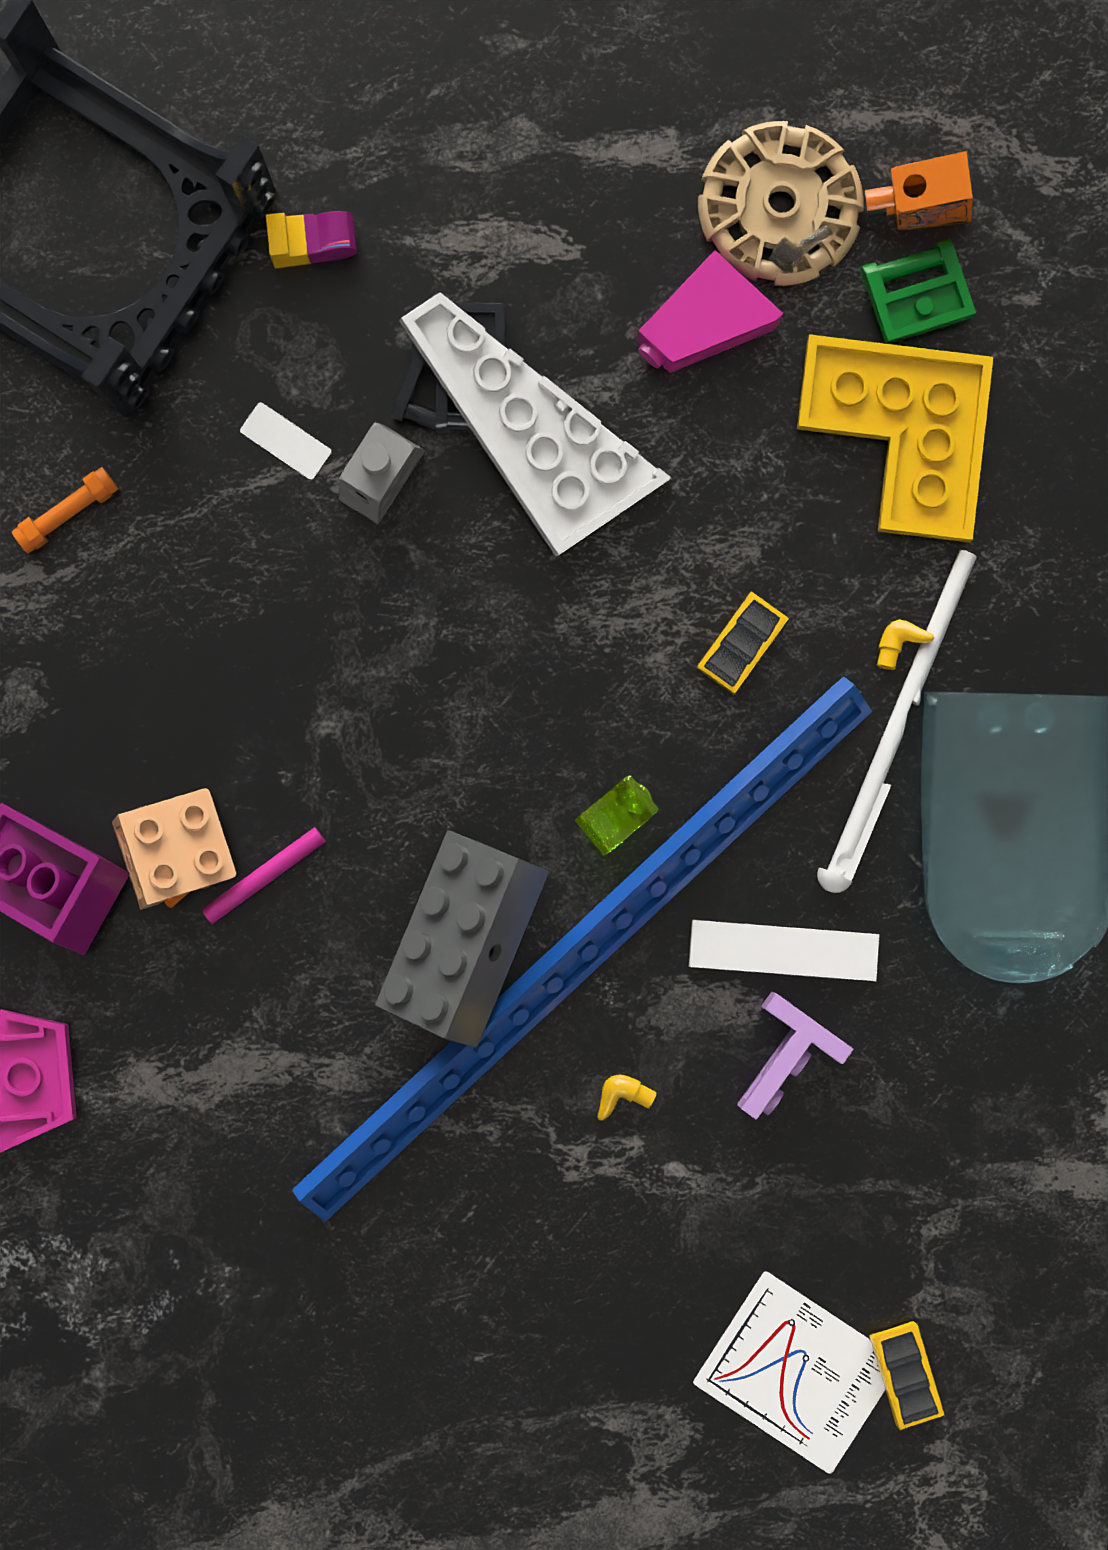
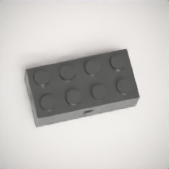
M447 830L375 1005L445 1039L477 1048L549 871Z

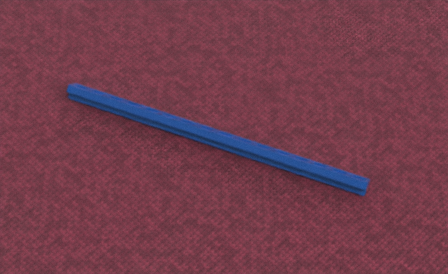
M843 676L827 690L823 696L785 729L779 737L768 745L764 751L722 788L720 792L713 796L705 806L696 812L691 819L679 828L661 847L637 867L632 874L624 879L618 887L607 895L603 901L497 998L477 1048L455 1041L449 1042L441 1052L432 1058L427 1065L419 1070L397 1093L389 1098L383 1106L293 1188L292 1191L299 1202L325 1222L872 712L856 686Z

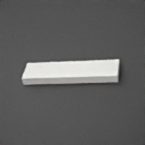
M692 920L688 966L876 981L879 934Z

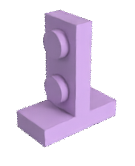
M774 992L769 994L761 1007L791 1029L737 1104L756 1120L762 1112L769 1115L778 1105L784 1095V1092L779 1089L789 1073L796 1077L805 1067L811 1057V1053L806 1051L811 1043L841 1064L846 1061L853 1051V1048Z

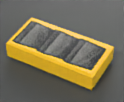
M750 592L696 668L734 695L789 618L756 594Z
M912 1321L869 1335L896 1426L901 1430L944 1416L918 1325Z

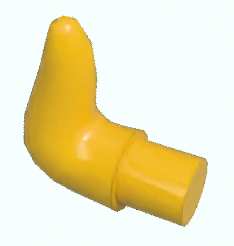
M900 619L893 621L886 627L879 644L880 654L877 666L887 670H895L898 654L902 651L903 642L928 643L933 641L934 635L908 621Z
M625 1075L611 1076L602 1087L597 1117L602 1121L608 1118L619 1098H624L629 1102L634 1101L649 1109L657 1092L642 1085L641 1081Z

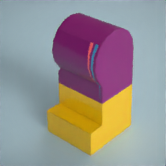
M330 211L318 215L285 216V213L266 215L270 257L275 268L340 260L354 256L357 253L354 216L352 213Z

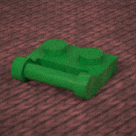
M949 238L934 243V248L882 265L877 266L873 262L860 266L861 279L864 288L869 294L885 344H892L971 319L976 314L955 248ZM936 266H940L943 270V276L890 293L886 292L884 286L885 282Z

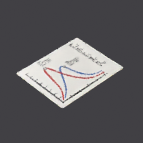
M767 1271L763 1272L693 1381L697 1387L829 1474L834 1471L885 1391L871 1340Z

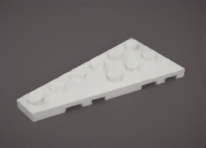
M438 293L399 320L555 556L560 555L671 479L660 468H655L638 454L639 451L629 443L623 442L601 424L598 418L548 378L542 377L524 363V359L513 350H508L489 335L482 325L442 293Z

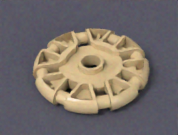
M773 121L754 125L743 130V136L734 142L727 140L709 161L702 176V181L705 182L704 192L698 196L699 220L707 242L713 241L720 251L719 254L746 279L756 282L757 278L774 281V286H788L808 282L819 277V271L829 264L834 267L839 263L857 238L860 226L857 225L858 213L864 211L861 181L855 166H849L842 156L844 149L825 133L808 125H805V129L787 126L788 121ZM783 145L799 147V157L791 154H782ZM753 152L758 155L761 162L750 168L743 157ZM827 166L833 177L823 183L815 171L820 167ZM729 185L738 187L735 199L722 197L723 187ZM777 191L786 192L793 198L794 207L785 213L776 212L769 204V196ZM828 205L840 209L839 219L825 217ZM738 222L739 229L744 236L735 241L727 229ZM814 237L820 249L809 255L803 246ZM763 247L781 250L779 261L773 262L761 259Z

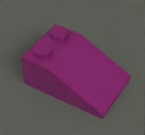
M1 803L0 912L51 942L85 955L130 872Z

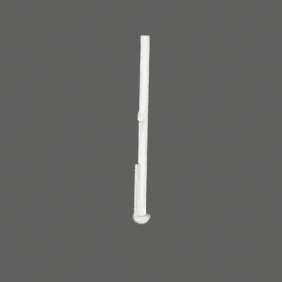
M959 550L926 630L934 635V639L931 642L920 644L827 870L818 868V881L829 892H842L852 883L858 864L891 787V784L883 783L903 737L908 710L911 703L919 706L921 691L977 558L970 552Z

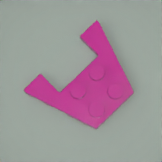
M0 1009V1152L77 1118L68 1024Z

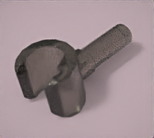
M825 225L803 239L797 246L787 237H784L773 249V254L769 257V260L781 270L790 272L800 262L804 254L833 234L832 229L829 225Z

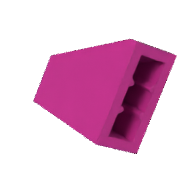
M714 251L638 331L637 343L641 345L638 351L653 367L658 369L662 365L671 373L772 332L779 325L783 312L717 251Z

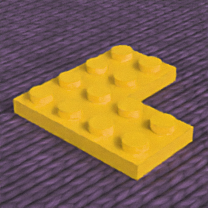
M809 335L806 346L797 429L888 440L878 523L879 532L961 542L973 540L993 357Z

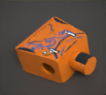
M967 151L896 166L891 169L892 186L865 190L868 218L896 214L898 230L971 222L973 196ZM919 195L917 198H911L910 196Z

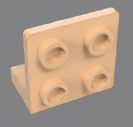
M206 788L118 814L112 821L127 870L130 872V880L140 910L158 905L166 899L223 882L236 876V870L210 791Z

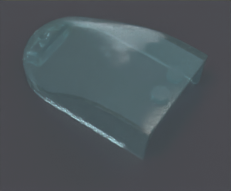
M960 692L924 693L921 820L926 908L931 924L945 947L963 965L982 976L1008 983H1032L1053 978L1073 968L1072 964L1083 957L1093 946L1096 947L1108 929V696Z

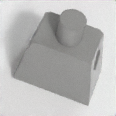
M375 422L339 478V500L379 525L425 450L387 426Z

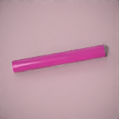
M314 827L201 909L203 914L211 924H214L326 842L317 828Z

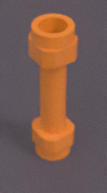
M103 467L85 476L82 479L85 483L84 486L35 521L28 517L11 531L26 553L29 554L49 542L46 535L92 502L98 500L102 504L119 490Z

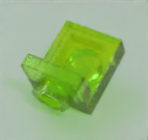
M628 775L575 819V822L605 856L659 810L652 801L649 791L643 785L637 783L632 776Z

